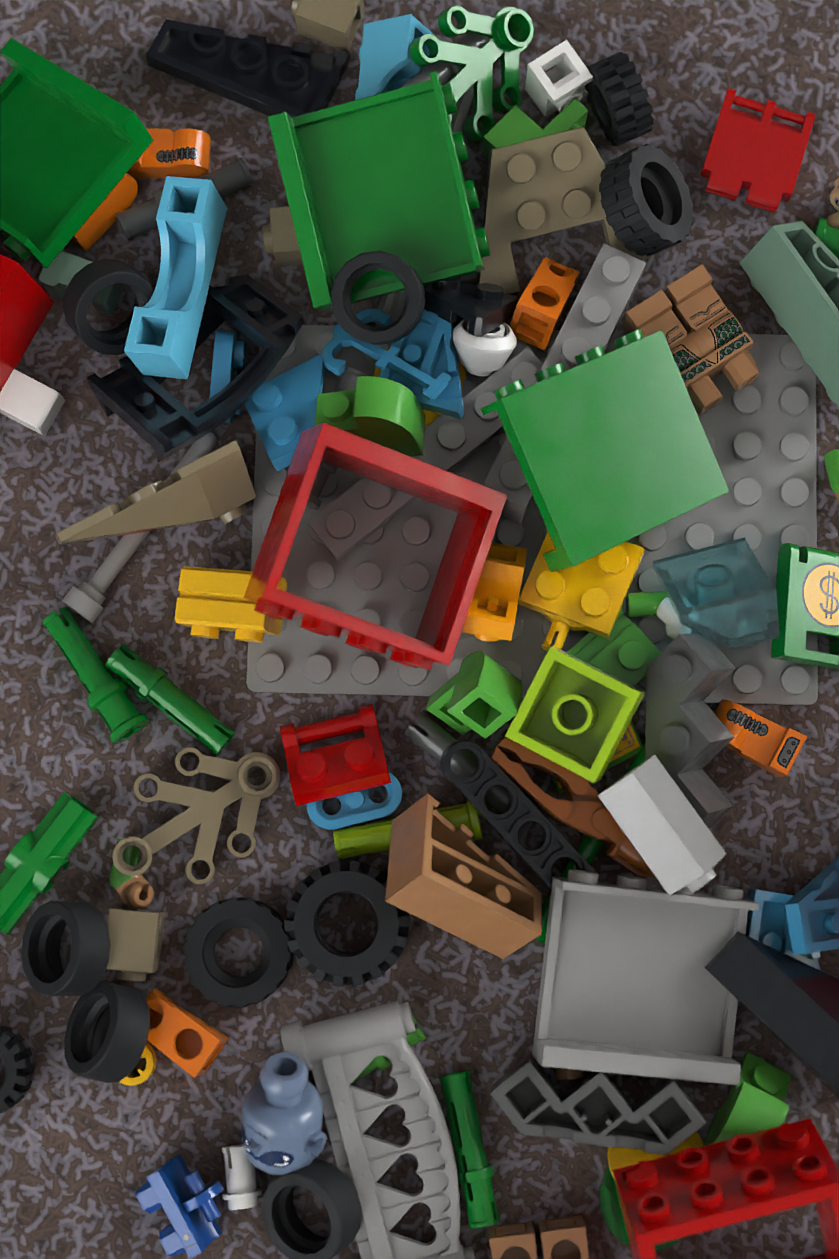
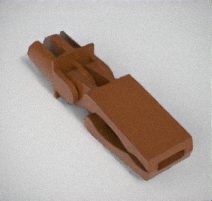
M507 737L491 749L489 757L526 797L554 821H559L587 835L589 838L604 841L608 846L602 853V856L610 857L634 875L639 877H656L598 797L599 793L589 784L587 779ZM503 752L510 755L515 762L510 761ZM523 766L536 768L554 778L561 784L568 800L554 799L546 794L531 780Z

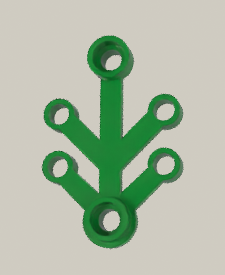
M454 5L439 14L438 27L441 33L448 38H454L465 32L489 37L481 48L439 41L435 35L425 34L412 41L410 56L419 66H427L437 61L462 66L446 84L451 83L455 102L473 85V114L466 118L464 131L471 141L480 142L496 125L492 116V105L497 112L504 114L508 113L515 105L520 107L522 104V93L519 88V53L525 50L531 42L534 27L530 16L525 11L514 7L502 8L495 12L493 17L467 12L462 6ZM451 15L457 21V28L452 25ZM423 43L429 49V57L424 54ZM501 56V85L495 87L492 91L493 63ZM504 92H506L511 99L510 105H508L504 99ZM477 120L482 124V133L477 128Z

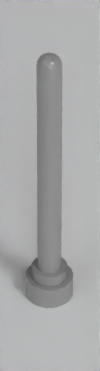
M210 432L195 441L170 475L187 464L209 454L217 442L215 435ZM150 531L123 535L89 582L85 583L82 581L78 588L73 586L62 602L93 624L104 609L101 606L106 599L103 593Z

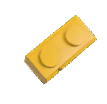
M183 566L180 571L178 587L180 596L177 597L174 619L177 624L190 627L191 636L219 639L220 630L235 632V640L263 643L264 634L279 635L282 632L283 619L278 620L254 611L257 602L244 598L253 571ZM281 577L277 589L286 592L287 581Z

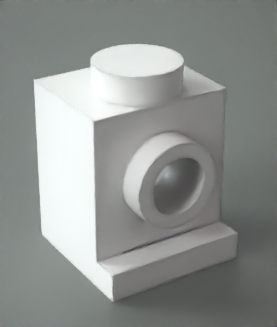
M565 40L528 64L525 90L546 118L557 110L561 112L574 98L580 101L583 96L584 86L592 81L593 76L570 43Z

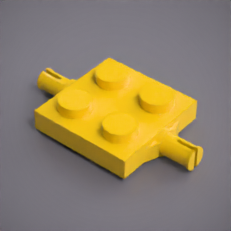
M547 532L519 597V605L541 613L552 622L541 648L548 652L557 636L553 647L562 649L569 630L588 631L609 639L644 555L645 548L625 541L573 567L550 572L543 554L555 549L550 534Z

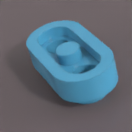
M217 330L210 398L236 378L237 369H245L247 345L246 341H239L237 331ZM242 406L234 414L241 415ZM233 415L223 423H232Z
M389 772L391 783L383 785L387 789L388 796L382 803L371 801L369 797L371 788L337 796L340 800L341 808L335 815H328L324 812V800L308 803L307 812L313 823L327 830L341 829L384 818L398 809L402 801L401 785L398 779Z

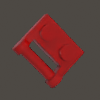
M373 704L360 706V712L295 727L294 723L280 726L291 789L296 806L391 783ZM362 730L365 732V737L301 753L300 745Z

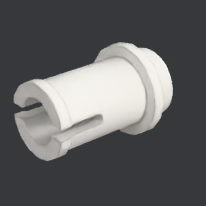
M243 1144L222 1147L227 1193L222 1194V1199L228 1200V1210L257 1207V1196L262 1195V1189H257L255 1165L247 1158Z

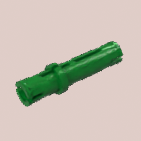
M123 643L120 648H117L106 662L105 667L108 670H111L138 692L136 694L137 698L142 702L148 700L155 707L159 708L172 721L201 742L215 756H218L222 751L221 749H224L234 737L235 731L221 723L208 710L174 685L167 678L168 673L161 667L155 669L129 648L127 644Z
M463 1070L439 1076L442 1093L444 1094L446 1112L456 1154L458 1182L461 1184L465 1199L469 1228L476 1229L495 1225L500 1222L491 1177L495 1174L493 1165L488 1163L484 1150L480 1122L472 1091L470 1071Z

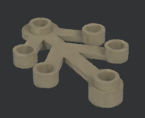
M186 747L180 750L174 760L175 768L180 774L194 776L201 772L231 780L214 792L164 782L151 773L140 775L133 785V792L137 799L146 803L160 800L189 806V808L142 838L128 836L121 839L114 847L112 855L116 869L127 876H137L144 873L149 868L154 853L200 824L194 854L185 865V874L194 884L202 885L208 883L215 873V866L212 860L224 808L240 798L241 803L236 829L228 834L226 847L230 854L238 858H244L252 854L256 847V839L253 833L260 802L262 799L271 796L280 783V769L271 756L261 752H252L234 762L202 755L198 749L193 747ZM191 752L197 756L199 762L195 770L186 771L181 767L180 759L184 753ZM252 767H259L265 773L263 783L258 786L250 784L247 780V773ZM146 778L153 779L157 784L156 794L149 798L142 796L138 790L140 782ZM241 833L247 835L250 839L249 848L244 852H236L232 846L233 838ZM129 846H136L142 852L141 860L135 865L125 863L122 857L124 850ZM198 860L205 861L209 866L207 876L202 879H196L191 874V866Z

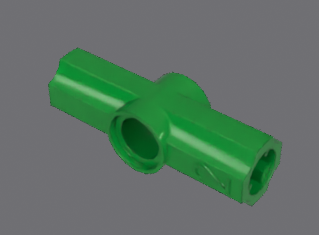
M63 792L34 832H28L18 841L4 862L6 868L0 875V931L6 935L11 934L40 894H46L54 886L51 880L61 867L65 870L70 864L69 856L83 841L85 835L99 818L92 809L68 792Z

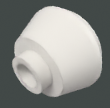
M464 319L452 332L458 361L473 375L489 376L493 374V371H497L504 366L516 346L517 338L511 327L505 322L482 337L474 336L468 333L470 321Z

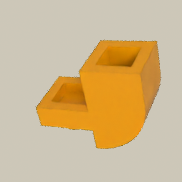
M491 542L464 622V633L473 634L476 638L489 642L500 639L512 640L527 548Z

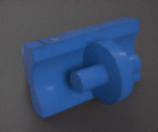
M180 1154L147 1176L148 1181L136 1191V1197L144 1211L151 1214L163 1207L171 1224L159 1232V1240L166 1254L170 1257L187 1252L191 1259L202 1253L207 1245L223 1234L215 1220L221 1214L212 1199L224 1190L219 1180L205 1186L197 1170L190 1173Z

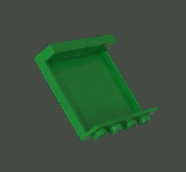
M11 38L0 50V53L13 68V71L0 85V237L4 240L2 245L20 261L25 263L30 257L47 269L154 139L132 110Z
M437 71L430 72L431 80L292 118L287 112L268 117L313 308L321 312L332 309L331 291L335 276L347 261L365 252L383 251L397 255L415 269L423 286L485 270L482 258L491 256L485 228H475L471 211L480 208L473 179L464 181L460 162L469 160L462 131L453 133L449 117L450 114L457 113V106L451 83L442 85ZM381 269L372 270L360 276L353 285L350 296L351 304L405 291L401 280L392 272Z
M641 329L633 331L614 340L617 349L606 354L602 345L574 357L578 366L566 371L562 362L534 374L538 383L527 388L524 387L521 379L493 391L497 401L481 408L483 415L497 410L553 541L555 549L543 554L550 572L573 567L729 492L662 330L646 337L643 336Z

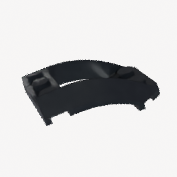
M248 274L228 277L229 285L218 287L209 285L195 350L225 320L262 349L231 383L203 404L190 411L160 385L167 377L143 375L128 356L119 360L121 368L100 378L94 373L87 377L88 383L107 417L114 413L154 448L158 462L199 440L231 417L264 383L302 328V315Z

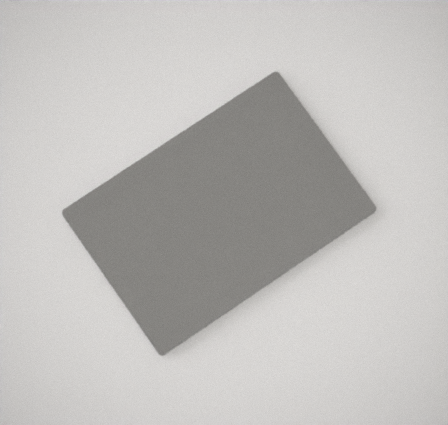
M302 325L292 344L264 382L320 354L322 355L324 347L333 338L335 326ZM560 330L554 331L546 351L517 339L516 346L505 364L527 346L544 363ZM615 331L604 351L605 354L617 349L614 340L626 335L624 331ZM748 334L754 342L749 353L760 372L757 379L743 389L736 391L724 373L712 380L723 396L721 402L702 415L697 413L729 492L627 540V542L645 548L644 555L628 593L661 591L671 593L691 609L694 616V623L691 624V633L705 632L735 666L736 669L704 700L705 703H720L721 699H725L737 704L812 705L818 699V666L771 658L778 551L784 543L797 544L798 547L817 548L816 374L804 362L800 350L789 335ZM383 344L377 346L386 350L388 347L391 346V344ZM353 346L342 347L334 355L335 359L346 360L345 367L357 369L367 376L374 377L377 360ZM464 366L467 380H464L462 398L491 375H473ZM329 370L328 377H324L322 393L334 392L341 375L338 376ZM505 429L450 473L483 485L507 437ZM257 430L254 474L256 498L253 499L251 571L255 567L280 495V490L290 467L288 466L278 472L276 471ZM338 467L335 474L329 475L319 496V499L322 501L319 510L305 507L281 576L287 581L286 592L415 638L458 513L417 498L341 560L337 561L307 522L363 478V476ZM534 498L521 524L501 515L492 539L494 543L527 548L519 597L547 534V527ZM625 598L624 603L622 605V610L624 611V614L628 617ZM518 599L511 641L502 639L494 642L483 641L476 638L473 634L464 633L462 628L450 665L433 663L431 670H426L419 667L417 669L390 660L392 651L388 649L386 654L375 651L371 653L345 644L348 635L343 633L337 638L305 630L300 627L302 618L293 616L292 621L283 619L282 632L279 635L264 634L263 643L248 642L246 684L252 692L431 696L459 672L462 659L475 651H482L522 681L521 699H524L547 654V651L541 648V645L552 622L541 613L519 605ZM657 616L628 617L661 653L674 640L667 635L666 624ZM569 630L561 650L567 652L589 632ZM806 634V650L818 652V634ZM647 676L635 686V688L645 692L641 700L642 702H646Z

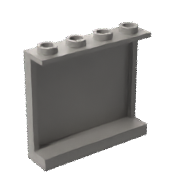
M573 869L568 871V878L553 876L532 1056L538 1063L544 1067L739 1085L741 1064L732 1059L738 1000L705 967L737 932L746 933L748 910L758 911L759 903L744 898L743 889L714 885L713 894L691 892L688 886H685L669 896L664 888L646 887L647 879L642 877L617 875L616 883L598 881V873Z

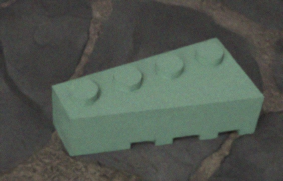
M803 221L772 226L740 262V265L749 276L753 288L762 295L775 314L777 323L786 330L800 350L804 362L818 376L826 388L828 397L839 407V259Z

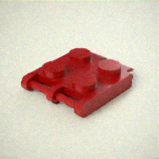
M727 88L700 176L709 178L705 192L736 201L740 188L748 190L745 204L776 213L780 201L788 202L792 196L816 114L807 111L806 115H801L775 107L776 102L768 99L766 104L737 96L735 95L737 90ZM732 104L760 112L762 116L731 108ZM774 116L801 124L802 126L798 128L771 119Z

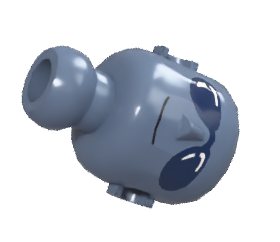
M277 1053L266 1060L261 1068L260 1080L247 1092L242 1108V1143L246 1156L258 1169L273 1175H284L311 1164L314 1158L321 1153L327 1139L326 1134L322 1132L323 1103L316 1087L308 1081L309 1073L305 1063L292 1053Z

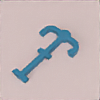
M365 309L356 314V317L364 324L376 322L385 327L392 323L391 316L379 309ZM340 324L334 327L333 338L324 347L322 353L326 368L340 376L345 371L346 360L335 359L334 355L342 347L353 346L376 359L375 365L382 371L388 366L424 387L426 390L423 392V396L430 401H434L448 386V382L451 379V376L444 372L437 379H434L398 358L397 356L401 353V349L393 345L386 351L377 345L356 340L343 330Z

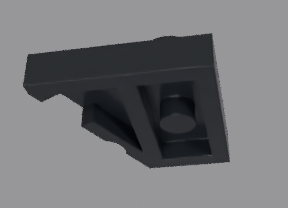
M460 276L424 285V310L437 314L438 317L449 323L456 322L457 315L470 321L468 333L478 337L484 336L511 319L519 301L518 296L504 293V288L499 285L479 283L475 286L461 282Z

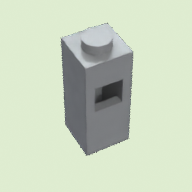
M653 755L620 777L598 795L669 896L685 886H688L691 892H694L717 875L712 868L726 855V852L656 755Z

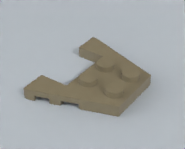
M584 127L566 130L489 151L484 203V228L491 256L482 258L485 270L479 271L477 284L491 283L504 288V293L506 294L520 291L510 246L511 242L598 220L602 221L607 245L639 260L654 257V255L648 257L647 255L639 256L633 250L629 251L625 244L615 236L611 225L609 226L605 218L607 217L605 211L602 209L600 201L601 192H599L601 171L606 166Z

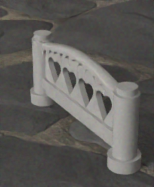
M397 1000L303 1026L300 1020L281 1025L280 1034L284 1052L297 1055L305 1063L307 1070H312L315 1084L323 1103V1114L337 1167L348 1176L357 1190L362 1214L361 1227L355 1237L361 1259H477L473 1245L463 1248L459 1240L460 1194L454 1150L437 1096L420 1062L407 1043V1033L416 1031L409 1002L399 1004ZM377 1056H386L392 1062L393 1067L389 1076L396 1080L398 1088L391 1096H383L351 1085ZM396 1104L405 1111L402 1125L409 1129L411 1136L407 1143L396 1145L363 1133L386 1107ZM402 1154H412L418 1160L415 1174L419 1175L424 1183L418 1193L410 1194L377 1183ZM416 1203H425L431 1210L428 1223L434 1226L437 1233L435 1238L428 1243L390 1232L412 1205Z

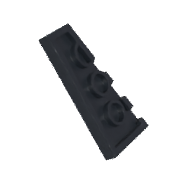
M166 19L146 53L147 66L265 115L272 116L287 112L292 118L327 108L348 66L350 52L334 49L333 54L312 51V45L293 42L292 47L267 43L266 37L248 34V38L226 36L223 29Z

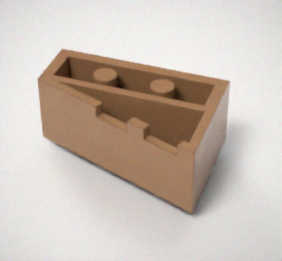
M427 793L392 820L385 902L504 959L542 934V893L498 854L490 858L470 840L474 833L463 823L457 828L435 810L439 802Z

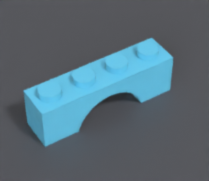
M412 14L364 24L362 45L359 49V84L355 93V100L398 89L407 80L426 67L419 66L412 60L410 45L414 39L433 33ZM423 43L424 54L429 57V49Z
M166 176L156 216L161 243L158 281L149 302L142 307H134L124 352L143 375L188 380L227 212V207L212 180Z

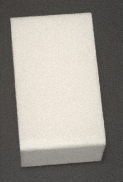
M14 369L0 392V413L46 436L66 400L56 390Z

